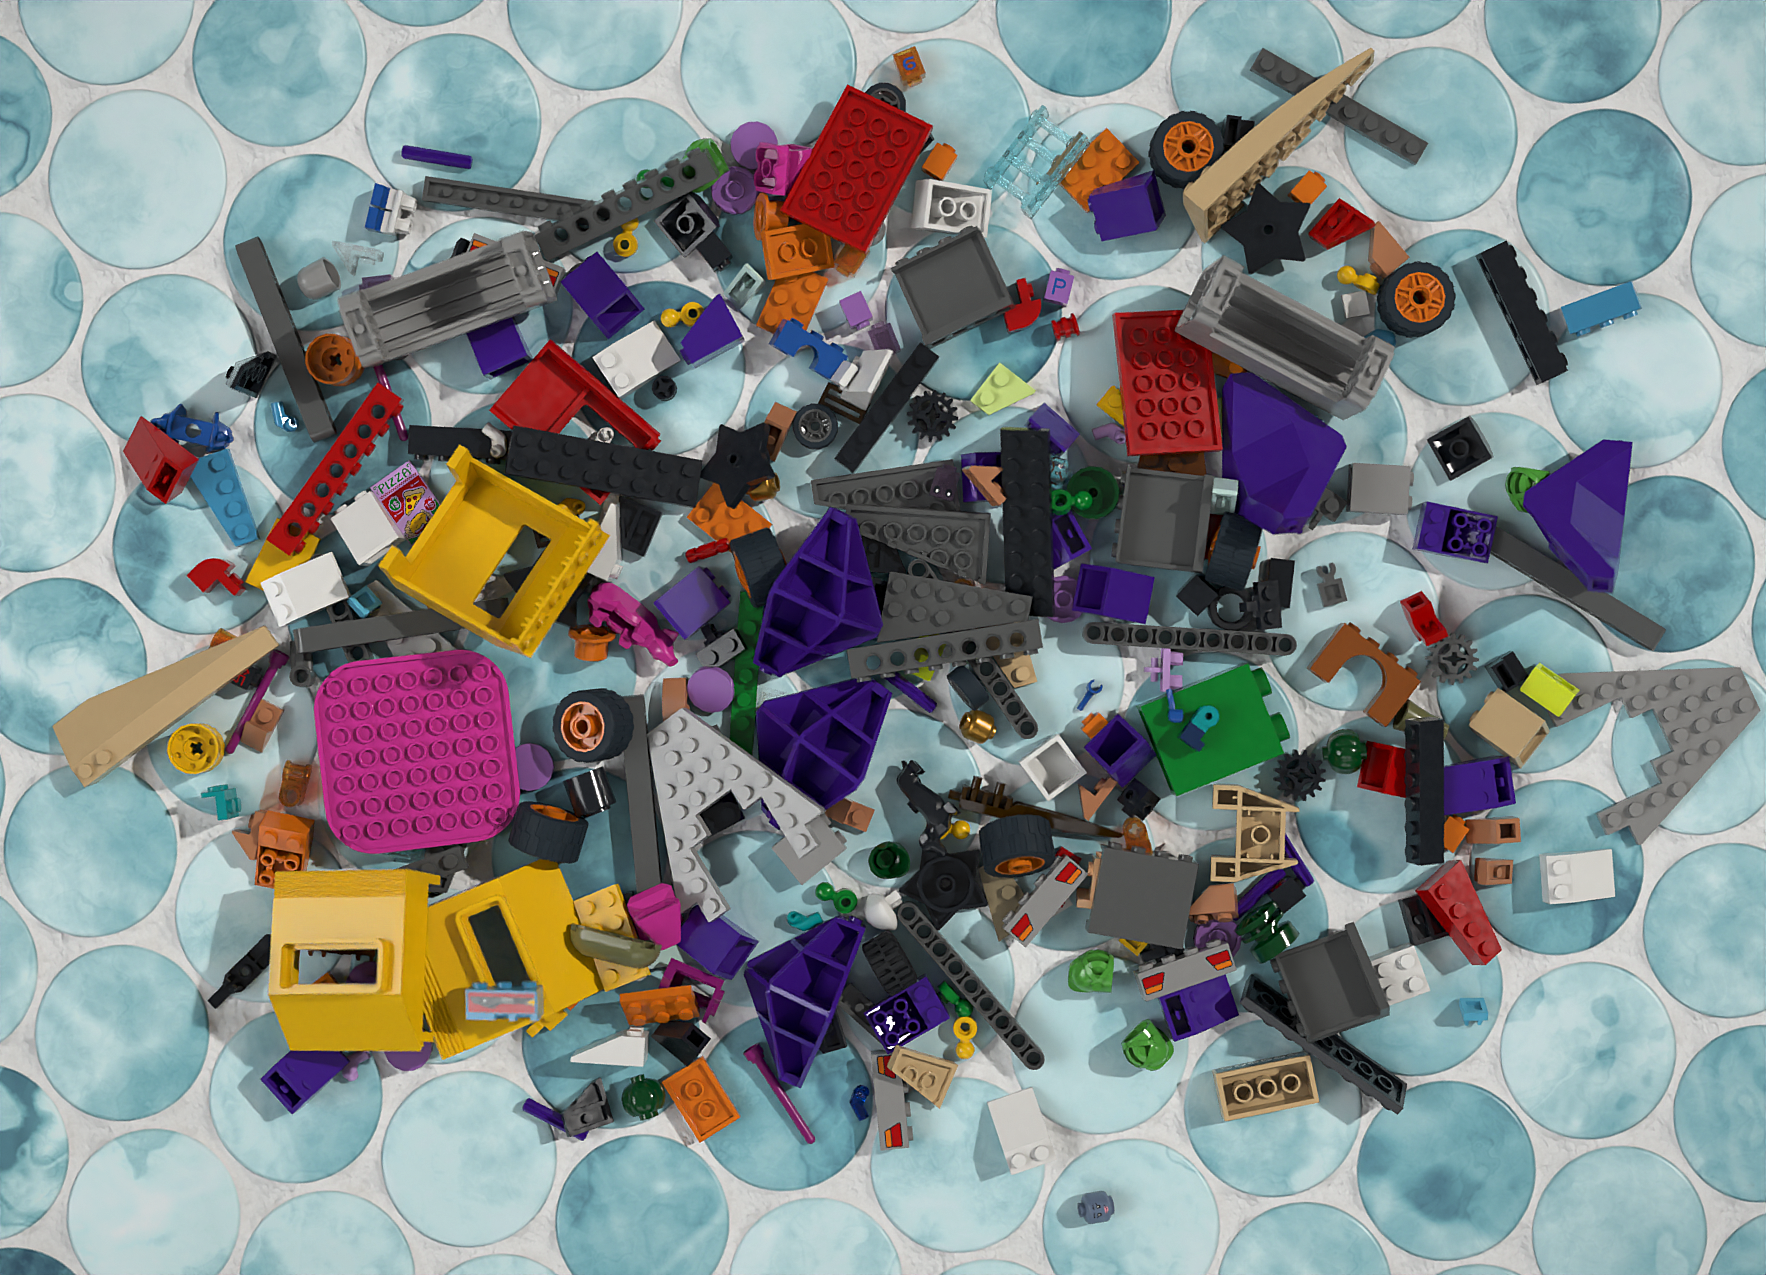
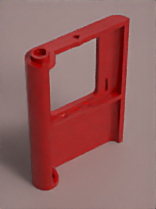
M551 339L489 410L511 430L512 426L515 425L559 434L580 408L587 405L632 443L634 448L650 449L653 451L661 442L658 438L660 433ZM581 488L599 505L610 495L607 492Z

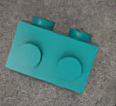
M228 784L207 787L208 792L201 793V798L215 797L218 821L239 816L241 800L237 798L236 788L228 789Z

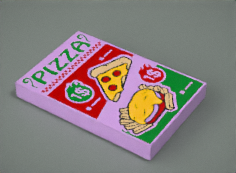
M410 460L370 487L411 546L414 545L441 505Z

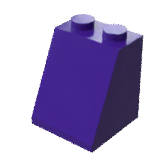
M1154 170L1096 188L1088 198L1089 209L1091 212H1094L1095 232L1097 235L1100 234L1101 242L1156 231L1166 216Z
M598 252L587 257L574 271L569 272L560 281L607 339H610L645 310Z
M720 294L713 298L680 342L683 347L679 350L687 365L692 364L694 368L745 342L741 331Z
M514 317L467 333L483 375L490 380L533 360Z
M1081 563L1072 610L1146 624L1155 577L1111 567Z
M698 566L653 603L684 640L691 638L700 628L731 604L728 599L731 597L730 593L723 585L718 588L713 582L716 577L707 567L702 569L701 566Z
M1119 714L1084 746V749L1122 788L1157 755L1149 743Z
M695 905L690 910L686 922L681 925V941L676 945L712 974L732 980L759 941L723 915L709 923L699 905Z

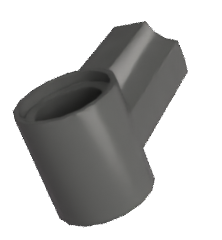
M295 640L290 641V681L298 687H310L316 680V674L313 670L312 652L297 654ZM302 670H305L308 675L304 683L298 680V674Z

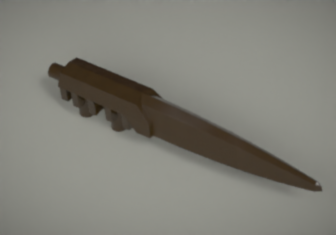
M973 776L971 787L963 784L961 792L950 789L948 794L949 799L959 801V809L997 819L1007 816L1031 814L1046 818L1050 822L1051 831L1121 838L1124 835L1121 832L1074 816L1021 801L1013 802L1012 796L1003 795L1006 785L1003 782H996L994 793L985 789L981 790L980 786L983 778L980 776Z

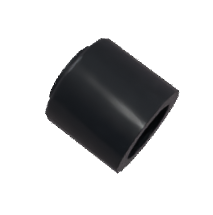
M603 766L563 781L576 817L584 816L586 818L610 809V805L616 803Z

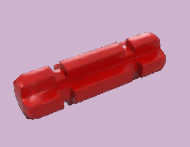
M722 538L718 541L698 546V548L689 549L685 552V556L689 563H693L699 559L702 560L718 555V553L727 552L731 549L728 538Z

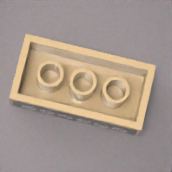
M1305 1051L1212 1070L1221 1117L1224 1121L1319 1103L1311 1058Z

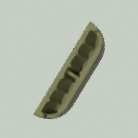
M571 924L570 938L573 946L579 953L590 958L640 969L653 964L661 951V944L579 924Z

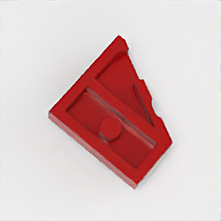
M1339 198L1308 235L1312 240L1329 250L1374 228L1375 222Z

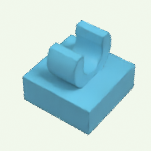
M367 585L347 600V603L362 619L382 605V602Z
M1460 998L1459 1008L1465 1026H1468L1469 1021H1477V1025H1481L1483 1020H1488V1010L1484 998Z

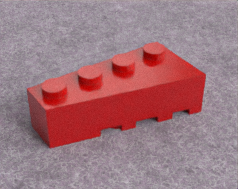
M1462 860L1447 861L1415 890L1472 965H1486L1502 951Z

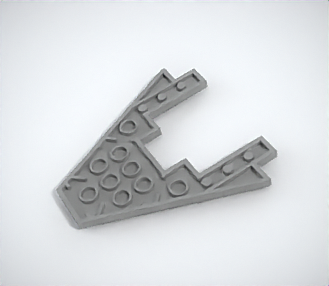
M1740 667L1560 673L1557 675L1580 691L1560 717L1547 710L1554 726L1558 727L1618 698L1621 699L1629 718H1634L1652 709L1671 749L1670 752L1650 761L1660 783L1595 813L1605 835H1610L1628 826L1636 845L1643 844L1761 711Z
M681 708L646 734L675 895L681 903V914L698 904L710 923L731 909L694 848L712 835L700 814L731 791L743 810L748 809L760 799H763L798 858L805 857L821 845L809 823L826 812L825 809L689 709Z

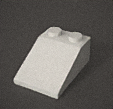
M933 179L916 180L911 228L959 235L963 228L977 226L984 238H987L992 190Z
M655 320L592 357L621 400L681 361Z
M889 349L863 351L861 357L855 356L852 363L858 367V371L847 387H839L842 390L840 398L866 411L888 369L893 351Z
M613 503L610 504L600 526L602 531L611 536L587 571L609 582H612L613 578L618 579L623 569V566L620 565L622 561L620 507Z
M332 552L261 582L279 627L297 623L351 596Z
M1612 849L1539 854L1543 902L1560 904L1615 897Z
M629 1026V1029L622 1030L577 1049L571 1057V1062L643 1067L648 1059L649 1031L644 1030L642 1026Z
M1032 1087L987 1102L1011 1175L1057 1160Z

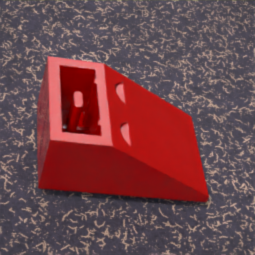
M143 416L139 417L123 450L145 488L165 504L183 492L199 461L197 457Z

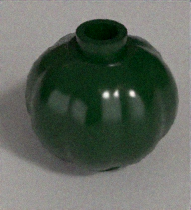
M1350 729L1337 730L1329 736L1326 746L1322 747L1323 761L1328 760L1331 768L1337 773L1352 774L1361 768L1362 760L1367 759L1365 740L1360 741L1359 735Z
M644 1074L631 1077V1083L624 1088L621 1100L624 1110L632 1117L639 1116L640 1121L658 1116V1109L663 1108L666 1099L665 1090L661 1083L652 1078H645Z

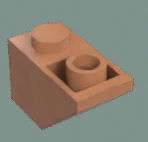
M1507 816L1465 819V825L1470 829L1466 834L1467 843L1500 844L1521 842L1520 818Z
M1234 883L1209 885L1191 905L1190 921L1195 924H1207L1211 920L1230 922L1234 918H1239L1237 890Z

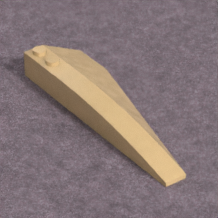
M1369 48L1293 96L1250 130L1212 166H1207L1202 171L1200 178L1195 182H1190L1183 191V204L1202 242L1206 243L1221 229L1222 224L1232 219L1243 208L1244 204L1241 202L1248 194L1252 196L1256 184L1261 183L1264 176L1271 177L1279 165L1278 161L1280 159L1285 161L1311 132V129H1309L1311 124L1316 119L1320 122L1327 115L1325 112L1329 108L1330 103L1333 101L1337 104L1343 97L1347 89L1346 86H1353L1374 62L1375 50Z
M262 626L87 699L52 726L70 768L84 787L98 783L278 647L279 643L268 628Z

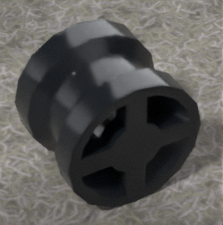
M660 376L654 380L652 391L659 400L669 401L675 397L677 386L670 377Z

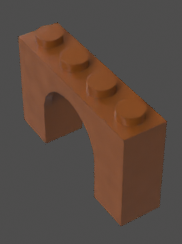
M1349 622L1348 625L1341 623L1306 669L1323 682L1330 683L1348 659L1357 655H1365L1373 659L1381 670L1382 684L1378 693L1363 712L1382 727H1387L1421 681L1416 678L1418 674L1408 666L1405 668L1397 663L1399 659L1392 653L1387 651L1385 654L1378 649L1380 644L1371 637L1365 639L1359 634L1361 630L1353 623Z

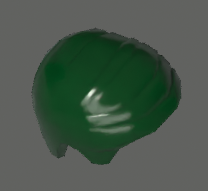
M887 841L874 847L869 855L868 863L871 872L878 878L893 879L903 877L908 873L910 857L907 850L900 843Z

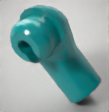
M791 911L787 915L788 924L801 931H807L823 922L819 912L808 917L796 911Z

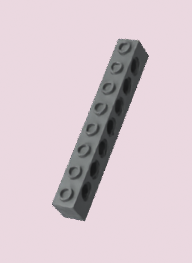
M697 147L686 153L687 158L681 161L675 158L665 163L666 168L657 171L655 168L643 174L645 178L638 182L632 179L622 185L624 189L615 192L612 189L602 194V199L595 203L593 200L580 205L581 210L575 213L569 210L558 216L560 220L551 223L549 220L539 225V230L534 234V237L546 260L549 261L717 179L720 172L708 149L700 150ZM692 166L696 171V175L692 177L687 176L684 173V167ZM664 176L671 177L674 180V186H665L662 178ZM649 187L653 192V196H643L641 188ZM627 197L630 199L631 207H623L620 203V198ZM599 208H607L610 212V217L603 218L599 214ZM585 218L589 223V228L580 227L578 219ZM557 229H565L568 233V238H560L557 234Z
M1039 619L848 649L847 654L851 678H857V682L871 680V675L880 674L881 678L894 677L895 671L904 670L906 675L919 673V668L926 666L931 671L943 669L942 664L951 662L952 667L967 665L966 660L976 659V663L991 661L990 656L1000 655V659L1013 658L1014 652L1023 651L1024 656L1037 654L1038 649L1043 648ZM1016 632L1023 636V643L1018 647L1010 643L1011 635ZM991 636L997 637L1000 642L998 649L994 651L989 650L986 646V641ZM967 640L973 641L976 645V649L972 654H965L962 650V645ZM942 644L951 646L952 654L950 657L942 658L939 656L938 649ZM918 648H925L928 651L926 661L918 662L915 659L914 653ZM901 652L904 655L905 660L902 665L895 666L891 663L890 657L892 653ZM872 655L879 657L881 661L880 667L875 670L870 669L866 664L868 657Z

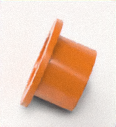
M764 192L759 193L754 208L753 225L755 237L758 241H762L761 231L787 227L789 217L780 211L785 201L769 200L768 195Z
M578 625L576 630L569 628L568 631L569 637L575 640L574 656L584 661L607 659L609 641L616 638V632L606 626Z

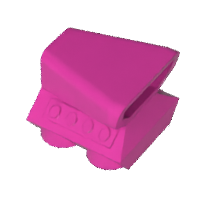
M760 142L756 149L758 168L754 173L756 191L774 195H788L805 162L810 157L812 148L795 144L778 145Z
M660 883L630 897L627 907L640 940H651L653 943L661 944V950L680 943L681 923L684 919L681 914V903L675 897L671 885Z

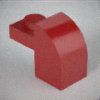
M1026 278L1018 279L1015 282L1020 304L1015 305L1016 308L1003 313L1008 334L1029 328L1037 320L1041 311V299L1031 301V297H1034L1033 287L1031 283H1027Z
M217 558L203 560L186 575L203 593H210L220 582L234 596H240L246 590L242 586L244 581L234 572L230 574L236 565L228 560Z
M1422 591L1400 601L1405 617L1419 642L1423 641L1426 646H1429L1448 637L1446 628L1435 615L1432 603Z

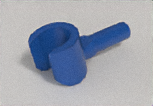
M1091 680L1086 686L1087 692L1077 709L1082 711L1092 696L1102 690V684L1097 691L1091 689V684L1094 680Z
M1167 689L1166 693L1169 703L1168 720L1174 723H1181L1183 720V710L1175 709L1172 689Z

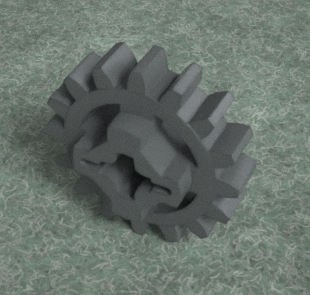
M1450 633L1449 639L1448 637L1441 639V641L1434 643V648H1427L1431 652V656H1426L1425 659L1430 660L1431 664L1426 668L1434 670L1431 675L1432 677L1440 676V683H1444L1448 679V684L1454 685L1456 679L1461 684L1463 683V676L1470 679L1472 676L1469 671L1477 670L1473 666V662L1479 661V658L1473 657V654L1478 650L1470 648L1473 643L1471 640L1464 642V635H1460L1456 639V634ZM1447 644L1446 649L1441 654H1438L1441 647ZM1459 645L1465 650L1466 655H1463L1459 650ZM1454 656L1456 658H1461V660L1450 662L1448 660H1443L1442 658ZM1437 663H1441L1445 667L1446 673L1439 668ZM1465 663V668L1458 673V668Z

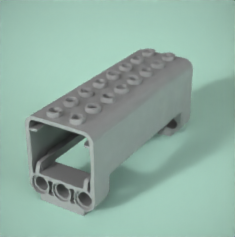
M529 231L517 232L494 243L338 298L340 314L356 356L364 368L379 366L557 301V296L533 233Z
M1224 255L1202 272L1177 323L1176 333L1341 420L1354 416L1368 407L1372 398L1375 397L1392 361L1395 346L1373 335L1364 338L1242 273L1244 266Z

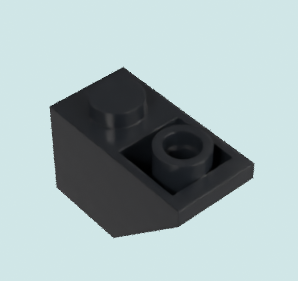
M674 1020L661 1023L651 1035L655 1041L687 1067L701 1053L711 1039L693 1023Z

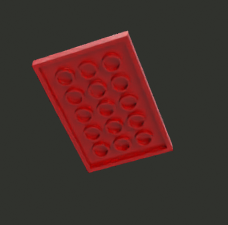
M847 84L813 147L810 157L805 162L781 207V213L867 254L932 132L933 125Z
M1184 310L1120 312L1112 315L1127 456L1220 452L1223 450L1212 351L1175 332L1177 323Z

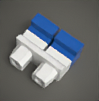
M375 183L370 202L373 207H369L365 228L368 231L392 236L410 234L412 221L401 218L403 210L415 213L418 201L408 196L402 190H395Z

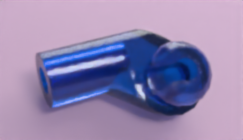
M858 1085L854 1088L849 1100L850 1106L859 1121L869 1117L864 1103L870 1091L867 1086Z

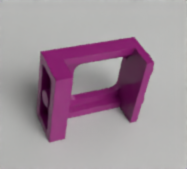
M671 958L658 989L683 986L684 976L715 988L712 997H707L693 991L699 1008L706 1010L702 1022L706 1024L709 1015L715 1016L725 991L721 990L724 980Z

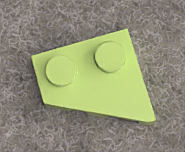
M999 363L970 401L987 415H991L1033 395L1036 390Z

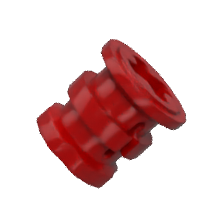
M1074 313L1070 314V318L1062 317L1060 321H1051L1056 341H1060L1064 336L1069 338L1071 334L1080 336Z

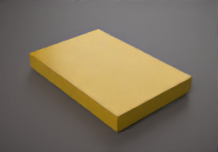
M276 518V520H275V522H274V524H273V526H272V528H271V530H270V533H271V531L273 530V528L276 526V524L278 523V521L280 520V518ZM291 525L290 533L293 536H298L301 533V529ZM309 534L304 540L307 543L305 548L299 555L295 553L294 556L287 555L266 540L245 582L264 591L261 582L308 562L314 555L321 539Z

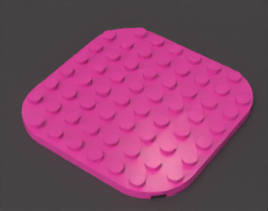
M450 650L355 661L335 669L320 685L314 702V717L325 813L334 835L349 848L362 853L379 854L478 842L497 835L511 822L520 801V785L509 690L504 675L490 659L474 651Z

